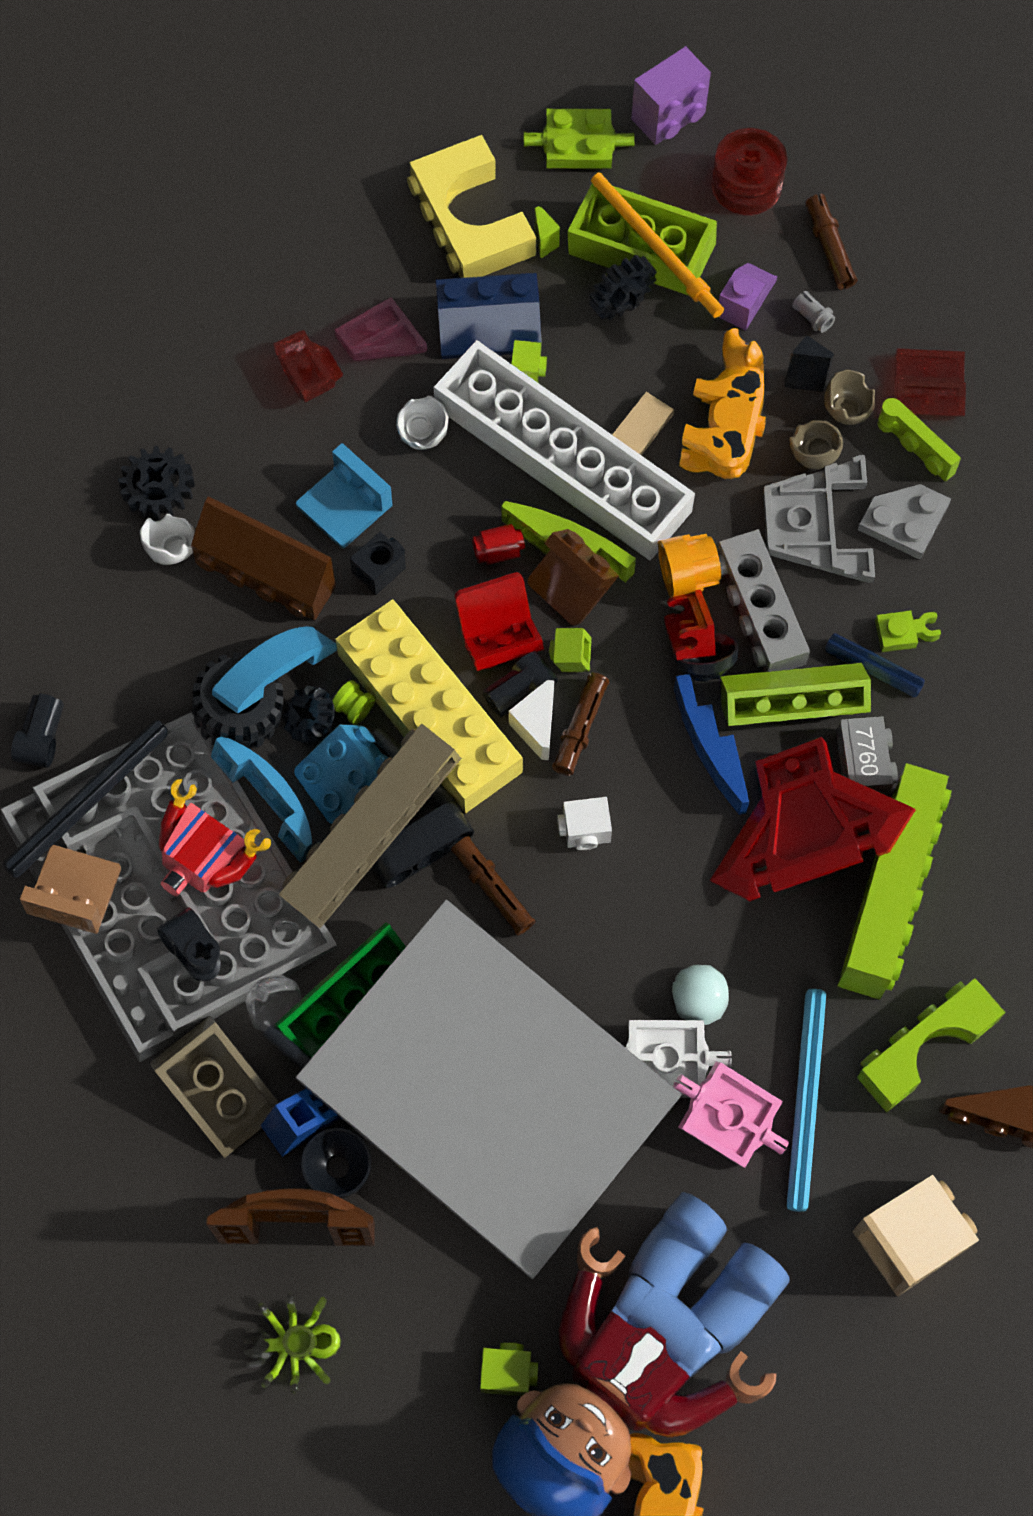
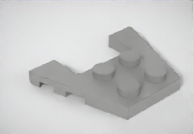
M865 455L852 457L851 461L840 465L834 463L825 466L824 470L809 475L804 473L764 486L763 505L766 548L770 556L863 582H874L873 548H836L832 490L866 488Z

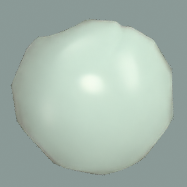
M691 965L682 969L673 982L672 995L677 1014L684 1020H704V1025H709L722 1017L729 1001L728 985L723 974L711 965Z

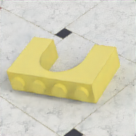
M482 135L410 162L411 176L407 177L409 189L413 196H419L421 200L420 208L427 222L432 221L435 227L433 233L436 242L440 248L445 247L448 252L446 257L453 274L458 272L460 278L483 277L536 256V236L523 212L488 225L475 226L459 221L448 209L450 202L461 192L495 179V159Z

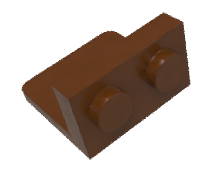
M570 529L553 532L544 544L550 548V551L529 576L528 584L571 625L576 626L584 621L619 575L603 557L593 552L577 533Z

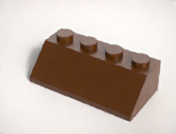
M209 496L207 497L191 543L196 564L208 572L215 570L225 575L226 579L235 586L243 587L245 585L255 590L256 594L267 602L273 603L275 600L286 606V609L291 614L299 618L306 616L315 621L336 588L331 557Z

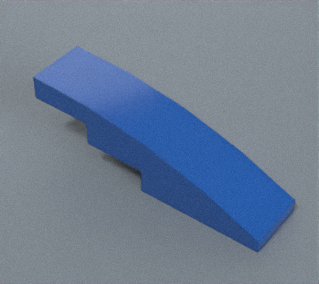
M690 674L676 676L674 693L683 723L697 755L717 788L739 815L746 814L749 798L734 735L719 737L712 704L697 706Z

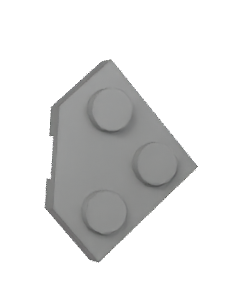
M921 484L875 496L862 518L858 530L917 559H921L950 504L951 498Z

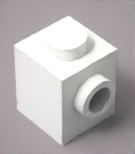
M607 797L563 802V814L557 815L559 836H566L568 848L576 847L577 850H590L596 848L598 844L611 843L612 827Z

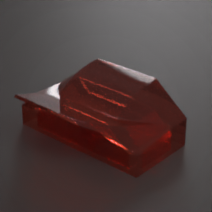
M304 329L273 343L274 350L286 376L297 395L304 402L334 388L335 382L344 376L328 347L320 346L310 341Z

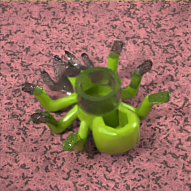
M288 1293L289 1329L287 1331L283 1329L265 1303L261 1302L258 1305V1308L272 1324L279 1337L273 1339L261 1327H247L246 1332L260 1333V1336L246 1338L243 1343L251 1344L255 1347L244 1350L243 1353L250 1358L262 1357L260 1361L247 1363V1367L264 1366L267 1359L273 1356L275 1352L280 1354L273 1369L262 1381V1387L267 1388L272 1380L278 1376L288 1354L291 1359L292 1377L290 1391L292 1393H297L300 1377L298 1360H304L324 1384L331 1382L328 1375L311 1358L313 1356L318 1359H327L335 1355L340 1348V1335L330 1325L322 1324L310 1330L327 1303L326 1298H320L313 1309L312 1315L304 1325H297L294 1295Z

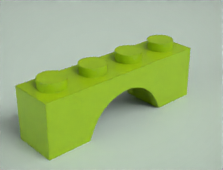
M976 978L966 986L960 981L944 995L948 999L939 1008L934 1004L930 1005L917 1017L920 1022L910 1031L906 1026L888 1040L892 1046L882 1054L876 1049L860 1063L863 1069L857 1079L886 1113L912 1093L920 1084L921 1080L917 1070V1054L922 1044L940 1036L956 1037L972 1044L999 1022L1006 1013Z

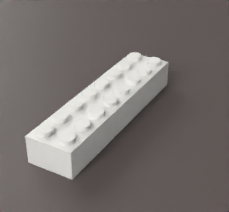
M478 340L434 386V398L444 404L449 418L648 560H651L658 552V541L670 538L692 513L695 497L693 491Z

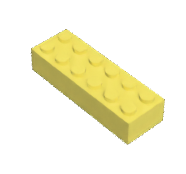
M393 599L336 638L338 656L366 691L375 696V702L403 737L412 729L416 730L422 723L454 748L462 758L441 784L455 799V802L465 814L523 773V757Z

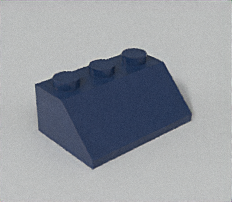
M537 273L436 280L442 359L461 358L476 340L497 355L513 354L514 340L541 343L542 352Z

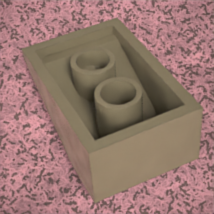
M208 1016L150 1062L157 1075L224 1158L262 1128L261 1124L274 1106L279 1103L211 1016Z

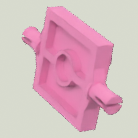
M717 1061L700 1085L689 1080L683 1074L677 1077L676 1080L687 1087L678 1082H674L673 1087L691 1098L689 1109L678 1128L744 1168L754 1151L762 1144L776 1151L779 1155L786 1150L781 1146L787 1147L788 1140L771 1131L773 1118L783 1101Z

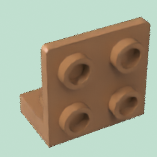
M52 845L46 856L35 888L25 886L20 901L26 914L97 934L118 880L121 866L119 863Z

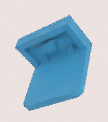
M340 724L294 770L296 778L326 820L331 824L339 815L346 814L355 804L354 798L364 786L371 785L378 776L377 771L379 767L389 758L382 754L374 744L375 738L373 734L361 725Z

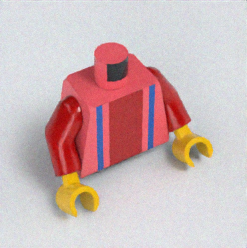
M182 779L174 781L171 785V794L175 799L169 801L160 824L158 847L162 852V864L170 870L161 881V886L171 895L178 896L187 884L204 893L211 887L220 888L241 880L257 859L256 852H263L269 849L271 845L270 838H265L260 846L257 847L254 840L256 835L260 833V829L248 831L243 839L193 803H190L187 807L184 803L195 796L196 786L192 784L188 794L183 796L179 792Z

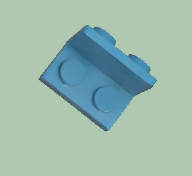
M341 443L332 451L333 470L297 500L296 506L340 548L344 549L393 505L391 486Z

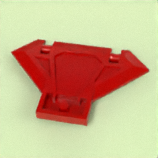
M822 737L755 761L762 798L710 881L747 901L758 899L761 897L760 887L771 884L773 891L778 892L863 862L862 851L874 848L877 856L890 853L916 810L909 805L833 772L827 743ZM870 831V833L859 837L858 835L860 832ZM767 866L766 870L757 872L756 870L758 868Z

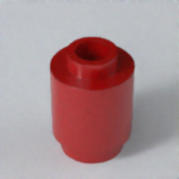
M512 523L480 531L478 536L472 537V544L478 564L486 562L487 565L519 558L520 550L525 549L521 529L515 530Z

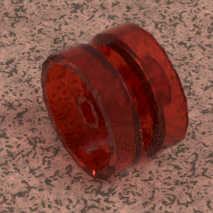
M757 128L737 129L723 138L717 147L711 182L713 194L723 207L733 213L754 215L761 214L775 205L781 196L788 162L786 149L780 140L768 131Z

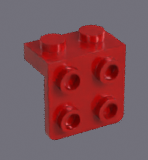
M520 573L508 574L461 589L455 593L454 598L465 647L477 671L523 657L533 651L544 650L542 638L531 618L525 583Z

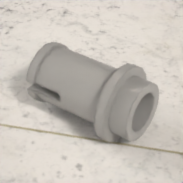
M804 291L803 295L799 294L792 304L793 309L797 310L812 323L811 328L814 331L825 332L835 321L832 309L824 308L808 291Z

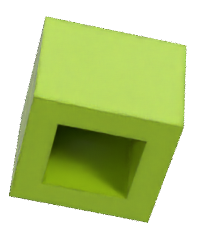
M514 340L511 364L538 383L539 377H545L547 357L541 356V343Z
M556 628L555 640H551L549 647L551 661H554V664L562 672H590L591 636L584 628Z

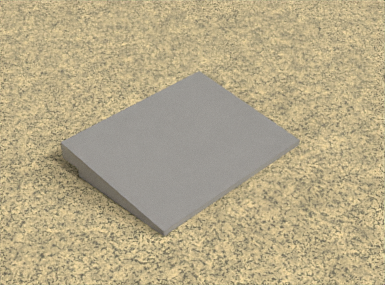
M192 712L165 724L168 729V736L53 844L119 863L121 866L118 880L97 934L64 924L61 925L139 1063L181 1039L208 1016H211L213 1020L337 948V944L325 924L319 928L279 895L284 889L282 888L283 882L293 871L239 782L235 781L232 783L211 758L214 747L212 745V738L210 737L205 740L201 736V727L196 728ZM131 741L33 787V794L2 808V821L17 848ZM182 779L179 792L183 796H186L190 786L195 784L196 794L193 798L185 801L184 804L187 807L190 803H193L243 839L248 831L260 829V833L256 835L254 840L257 847L260 846L265 838H270L271 845L269 849L263 852H256L257 859L241 880L220 888L211 887L204 893L187 884L178 896L171 895L161 886V881L170 870L162 864V852L158 847L160 824L169 801L175 799L171 794V785L174 781ZM49 849L29 867L36 881ZM187 907H190L198 915L205 928L220 946L219 958L221 960V969L219 974L210 981L201 982L191 977L176 956L165 947L156 930L158 926Z
M447 899L296 1076L298 1082L531 1279L542 1269L682 1095Z

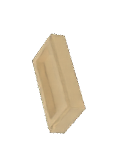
M646 392L612 435L642 456L672 418L674 409Z

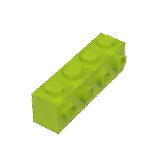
M862 663L721 676L722 711L728 726L871 712V679Z

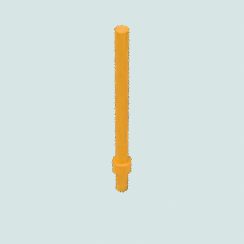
M601 173L595 174L591 179V183L687 287L686 293L695 302H700L714 318L719 317L724 312V308L710 293V287L700 277L696 278Z

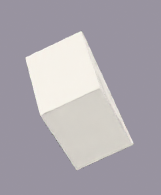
M552 680L545 681L509 710V725L541 760H549L554 681Z

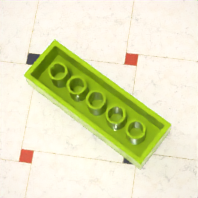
M908 763L905 764L892 798L915 808L916 811L890 853L881 856L875 855L837 985L838 987L880 1000L886 989L892 991L895 981H898L904 959L898 958V956L902 957L905 946H908L914 925L909 923L912 922L922 900L923 891L919 889L922 887L924 878H927L933 860V857L930 855L934 844H937L942 829L940 820L943 811L947 809L952 790L946 789L949 776Z

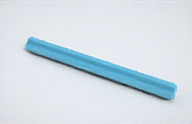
M808 989L805 994L787 1195V1209L797 1212L806 1211L809 1203L826 1006V992L820 989Z

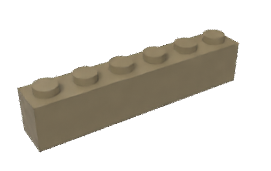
M422 723L416 730L412 729L403 738L401 749L393 758H387L381 764L377 771L378 776L371 785L364 786L354 798L355 804L346 814L339 815L330 827L331 832L322 843H316L309 850L306 856L307 861L300 870L293 871L285 879L282 885L284 889L279 895L313 924L321 928L462 758L456 750Z

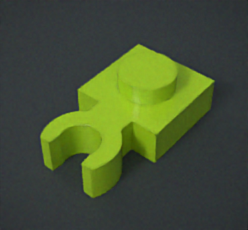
M911 610L877 615L875 624L881 652L916 648L918 644L917 638H921L926 642L938 640L941 630L932 631L925 626V624L936 622L937 613L927 612L919 619L914 620Z

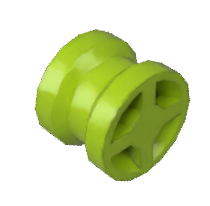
M350 680L337 692L333 699V704L336 712H343L347 715V720L351 724L357 725L371 711L376 698L371 693L362 692L359 684L354 680Z

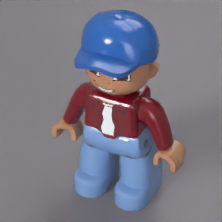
M682 1192L666 1210L661 1221L641 1245L629 1269V1279L615 1307L598 1330L595 1325V1318L603 1283L601 1278L608 1277L614 1273L623 1262L625 1255L618 1250L608 1262H598L591 1256L589 1251L600 1239L598 1227L589 1229L583 1234L578 1244L576 1259L580 1271L576 1274L559 1327V1346L564 1358L574 1367L572 1377L579 1385L564 1383L554 1385L543 1392L533 1390L524 1394L517 1402V1411L520 1416L517 1417L513 1414L503 1425L492 1449V1469L498 1481L509 1496L530 1515L600 1516L612 1500L609 1492L616 1495L621 1494L630 1482L631 1472L628 1462L631 1455V1438L627 1426L634 1431H642L646 1428L656 1435L668 1438L682 1436L713 1420L736 1405L737 1401L747 1404L764 1398L773 1389L776 1382V1374L764 1373L757 1386H749L741 1380L739 1370L748 1358L741 1351L726 1372V1382L720 1380L695 1393L686 1396H676L684 1384L714 1360L718 1354L731 1351L743 1341L790 1280L783 1267L769 1254L753 1244L743 1243L694 1306L688 1308L677 1299L682 1288L714 1251L727 1231V1227L719 1215L699 1198ZM637 1275H640L641 1277L645 1278V1279H646L647 1281H649V1282H646L645 1280H643L642 1278L638 1277ZM713 1335L719 1340L720 1345L717 1342V1340L713 1337Z

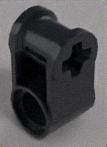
M190 907L185 908L157 927V933L165 947L176 956L191 977L204 982L214 979L219 974L221 969V960L219 958L220 946Z

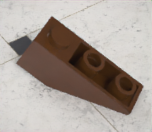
M1032 1085L949 1098L945 1100L939 1109V1113L948 1115L947 1119L953 1123L964 1126L974 1123L985 1127L984 1131L990 1135L1007 1137L1008 1134L1022 1139L1021 1143L1023 1145L1033 1148Z

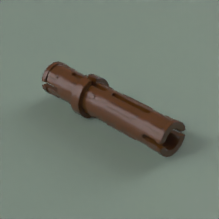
M817 194L813 195L805 201L814 224L812 228L813 233L822 244L837 288L843 290L844 287L848 289L854 286L858 279L855 276L837 229L839 228L838 221L832 217L825 195L819 194L820 201Z
M595 672L588 674L569 726L562 731L560 736L562 743L552 764V769L559 774L565 776L573 775L582 750L588 746L590 728L610 682L602 674Z
M469 836L461 839L452 847L451 852L456 855L470 873L468 878L473 884L478 883L494 906L515 930L517 936L528 931L536 923V920L531 917L494 870L496 865L492 860H486Z

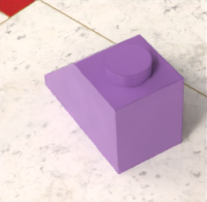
M749 263L736 269L719 296V303L724 308V312L719 318L746 331L777 281V277Z

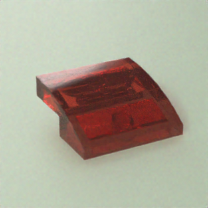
M898 348L895 354V399L903 403L916 415L964 417L966 382H964L965 352Z

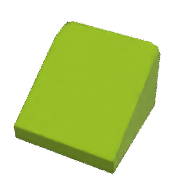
M536 207L535 232L539 256L543 258L559 247L560 226L542 207Z

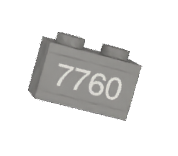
M884 716L840 720L836 737L842 776L888 796L893 784L898 781L896 763L890 762L889 750H892L893 739L891 729H885Z

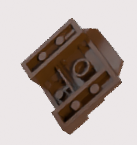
M276 1189L245 1195L207 1216V1226L220 1244H259L260 1222L328 1223V1229L336 1246H374L375 1222L373 1216L336 1195L321 1191Z

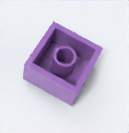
M685 46L634 80L632 121L655 145L664 139H671L682 127L690 122H697L705 114L711 72Z

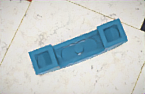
M298 627L282 632L265 641L238 661L212 689V695L238 714L263 698L266 685L304 661L315 665L337 651V645L313 627Z
M223 736L217 738L211 758L232 783L245 776L283 821L278 834L280 840L300 863L306 860V856L312 846L311 831L305 812L291 787L266 760L249 748Z

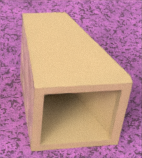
M931 1175L863 1218L852 1231L897 1297L979 1241L975 1235L978 1231L972 1219L966 1213L960 1214L952 1202L954 1200L952 1191L942 1180L938 1182L934 1175Z

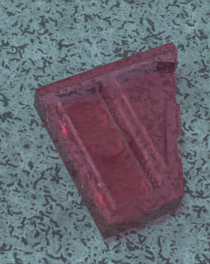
M392 297L335 329L336 338L354 361L418 354L427 351V343Z

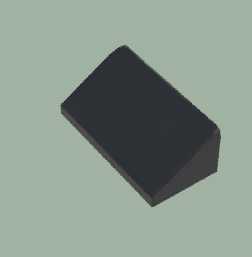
M805 336L791 354L784 386L792 389L823 392L826 389L834 353L809 336Z

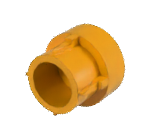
M690 534L658 541L661 573L670 598L692 594L699 589L704 591L703 588L720 584V561L716 545L711 536L702 534L690 537Z

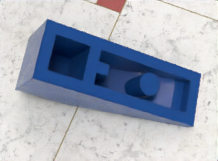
M306 1088L275 1105L261 1124V1127L280 1155L284 1156L309 1142L316 1134L328 1129L342 1118Z

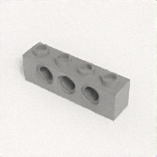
M759 529L719 541L717 552L721 576L724 575L728 583L726 592L731 605H737L740 612L739 624L745 637L750 636L754 647L751 650L756 666L758 668L763 667L764 672L791 670L806 665L810 649ZM747 570L755 576L748 578L742 576L739 572ZM760 600L766 603L767 607L758 608L751 602ZM775 631L780 637L772 639L767 637L764 632Z

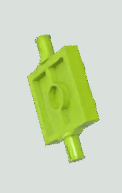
M547 109L546 126L543 133L524 132V147L543 146L547 155V168L612 169V154L615 147H634V133H615L611 124V109Z

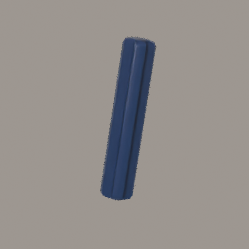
M837 633L832 634L826 644L825 651L849 664L862 663L868 674L912 697H917L924 686L925 680L922 677Z

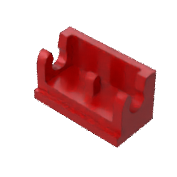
M701 589L694 591L692 594L669 598L667 600L669 607L684 606V610L681 613H672L664 616V625L676 660L716 655L714 622Z

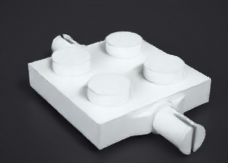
M629 1020L628 1043L626 1048L672 1087L674 1082L687 1087L676 1080L680 1074L700 1085L705 1080L709 1066H713L716 1061L731 1067V1051H709L704 1039V1020ZM681 1093L682 1095L680 1098H689L688 1096Z

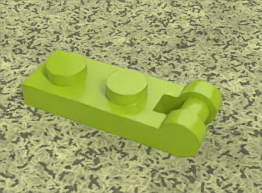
M895 398L885 400L877 422L879 429L883 432L894 433L900 439L902 446L907 451L914 452L924 461L926 468L932 474L939 475L945 482L956 473L961 457L903 403Z

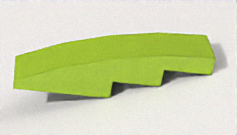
M505 501L501 506L502 522L506 525L512 523L515 530L521 529L523 538L545 555L550 551V548L544 544L553 532L570 529L577 533L593 552L603 557L625 583L634 574L636 558L601 535L573 521L541 509Z

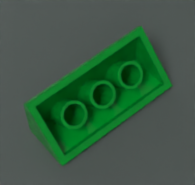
M385 922L275 1023L276 1028L311 1058L406 948L390 924Z

